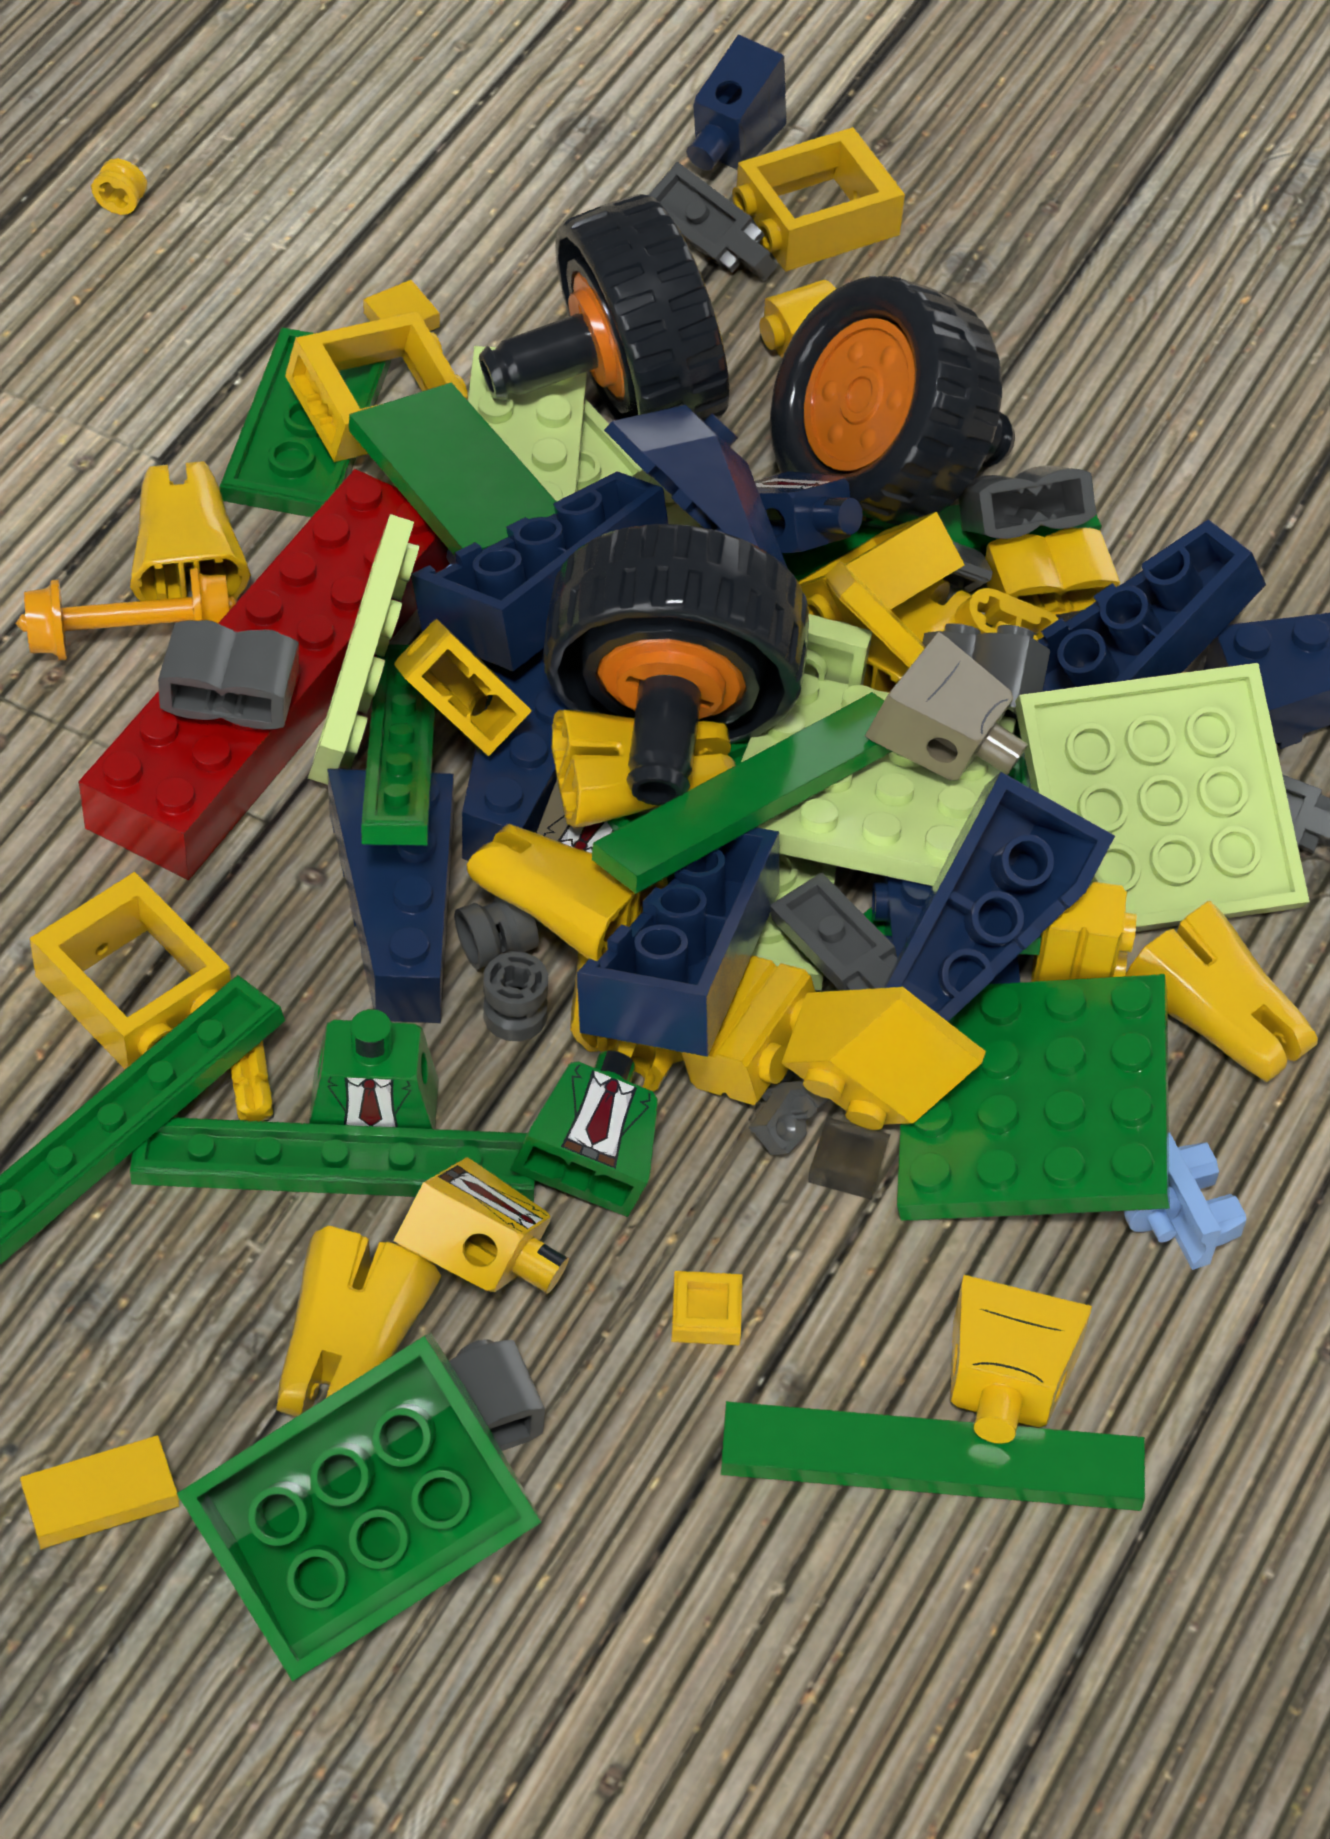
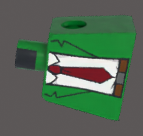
M375 1009L363 1010L357 1013L352 1020H332L327 1022L314 1071L309 1123L435 1129L439 1079L423 1028L414 1023L391 1022L385 1013Z
M604 1051L598 1055L594 1067L579 1061L570 1062L532 1124L510 1170L628 1217L650 1177L658 1098L653 1091L631 1083L635 1071L633 1060L618 1051Z

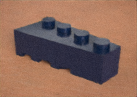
M617 471L553 503L555 514L549 517H535L531 519L524 517L506 526L508 537L483 550L479 544L474 542L454 552L456 563L437 573L430 565L412 573L411 580L422 632L434 620L438 619L478 658L510 671H515L544 648L546 622L553 584L557 573L561 570L567 558L582 545L603 534L627 527L668 524L663 487Z
M1206 520L1142 563L1143 570L1120 586L1116 587L1112 583L1094 595L1095 603L1065 622L1063 618H1060L1041 631L1044 637L1039 639L1038 642L1050 649L1042 692L1182 673L1266 586L1253 553L1212 521Z
M1330 613L1230 624L1210 643L1204 670L1253 663L1259 664L1275 743L1280 749L1302 742L1305 733L1328 725L1330 726Z
M544 648L515 671H510L494 664L493 672L532 711L490 756L476 746L462 809V859L469 861L471 856L484 844L492 842L495 834L506 824H512L537 833L555 786L557 774L551 748L552 724L554 714L559 709H570L558 698L547 680L543 662ZM493 695L487 696L484 711L490 705Z
M327 769L330 819L338 844L343 877H345L350 897V908L354 926L359 937L361 956L373 1009L385 1013L391 1022L441 1024L454 827V774L432 773L427 845L362 844L361 835L366 770Z
M754 828L676 871L675 877L666 887L662 889L655 887L643 900V912L629 927L621 924L607 939L608 950L598 961L589 959L577 972L580 1033L708 1057L771 912L770 905L775 902L780 891L779 831Z

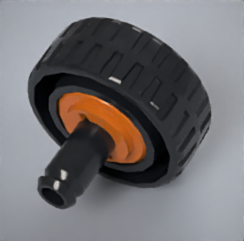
M637 194L610 202L565 220L559 227L556 235L555 252L559 281L569 317L502 340L495 350H491L489 346H486L479 354L481 371L494 399L507 401L509 393L524 395L588 371L613 421L683 405L688 406L703 421L711 413L720 419L726 412L729 404L727 360L720 329L705 283L690 248L673 218L660 202L654 197L645 194Z
M894 276L862 277L831 292L812 309L798 327L784 353L775 379L770 409L772 447L781 473L802 472L845 477L849 483L850 498L856 499L861 505L863 514L861 524L881 529L884 527L893 528L934 512L938 514L943 512L966 490L981 466L991 467L1004 461L1014 447V428L1009 418L1000 412L1002 400L1001 366L995 343L984 322L966 304L927 286Z
M651 524L615 530L598 536L582 545L567 558L561 570L557 573L546 622L543 651L544 671L553 691L570 710L634 718L628 761L630 773H628L626 781L633 796L639 801L661 806L678 796H683L690 788L688 778L693 768L698 721L724 723L728 729L730 743L735 744L749 740L751 737L759 736L772 729L795 706L801 691L807 656L809 628L807 599L802 591V587L785 565L767 551L741 538L712 529L678 524Z

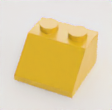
M904 987L806 993L781 1063L804 1079L803 1086L808 1091L820 1097L831 1099L846 1110L845 1117L850 1122L866 1129L880 1130L885 1124H913L982 1064L986 1051Z

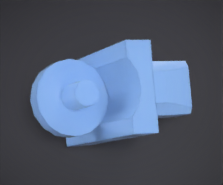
M1170 1133V1209L1124 1211V1217L1130 1229L1134 1232L1153 1230L1159 1242H1167L1175 1237L1192 1270L1210 1265L1215 1248L1240 1237L1247 1219L1240 1202L1232 1194L1205 1200L1200 1189L1215 1185L1219 1175L1217 1160L1208 1143L1204 1142L1177 1147Z

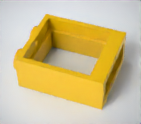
M854 127L738 162L737 186L732 190L733 204L751 216L758 228L763 231L765 236L761 239L760 244L773 254L785 272L900 235L905 193ZM834 179L850 201L794 218L779 196Z
M418 311L296 337L285 377L334 462L368 454L349 431V414L371 407L359 408L339 373L341 370L402 357L422 391L452 382L468 400L467 388L463 379L454 373L442 353L438 337L435 333L429 331Z
M934 512L881 532L801 579L798 583L806 596L809 614L834 621L846 622L861 628L865 624L839 600L826 582L827 578L825 575L840 561L890 610L963 567L965 564L938 513Z
M136 872L131 873L29 938L37 979L124 1069L129 1067L231 980L230 967ZM148 931L191 976L127 1017L84 971Z

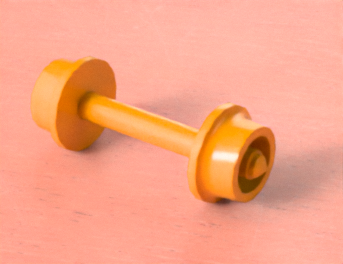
M190 568L192 597L74 607L62 606L59 579L51 580L47 588L24 592L25 614H22L15 624L23 632H27L30 653H52L58 657V660H67L65 631L180 621L209 620L219 623L237 601L232 596L228 597L226 575H203L197 568Z

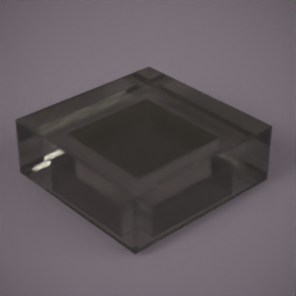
M827 1117L809 1170L808 1182L872 1200L888 1151L891 1134L866 1129L855 1124Z

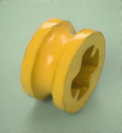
M119 158L110 159L105 162L100 174L95 177L91 185L95 200L106 210L119 215L133 212L137 207L139 199L143 197L148 188L143 172L131 162Z

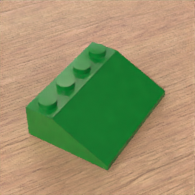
M431 1333L413 1342L176 1493L292 1682L542 1522L470 1394Z

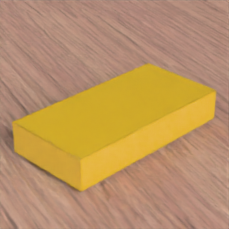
M840 561L825 575L827 584L839 600L910 668L926 646Z
M158 1435L20 1477L22 1491L40 1549L180 1507L178 1495L176 1494L177 1491Z

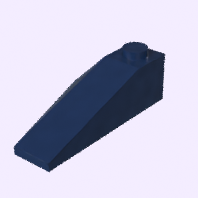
M683 405L614 420L604 429L629 457L672 495L671 498L703 528L720 531L748 541L767 551L786 566L749 465L731 447L738 437L713 413L703 421L688 406Z
M1000 772L984 786L883 988L904 987L942 1018L949 1021L1017 955L1036 940L1066 909L1070 908L1086 893L1115 835Z

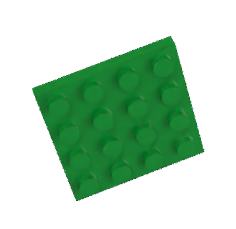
M1165 974L988 984L948 1021L986 1052L982 1064L913 1124H900L897 1208L901 1221L1170 1209L1168 1004Z

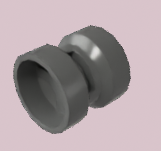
M495 896L493 903L486 906L472 903L455 910L454 920L458 938L469 962L476 969L487 966L491 960L508 951L526 952L538 947L539 936L534 917Z
M511 951L500 954L491 960L484 970L483 993L485 995L483 1019L487 1029L496 1037L506 1041L520 1042L533 1038L542 1031L547 1022L548 972L545 965L536 956L526 952Z

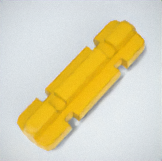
M262 1040L231 1067L237 1116L240 1120L266 1121L273 1114L272 1096Z

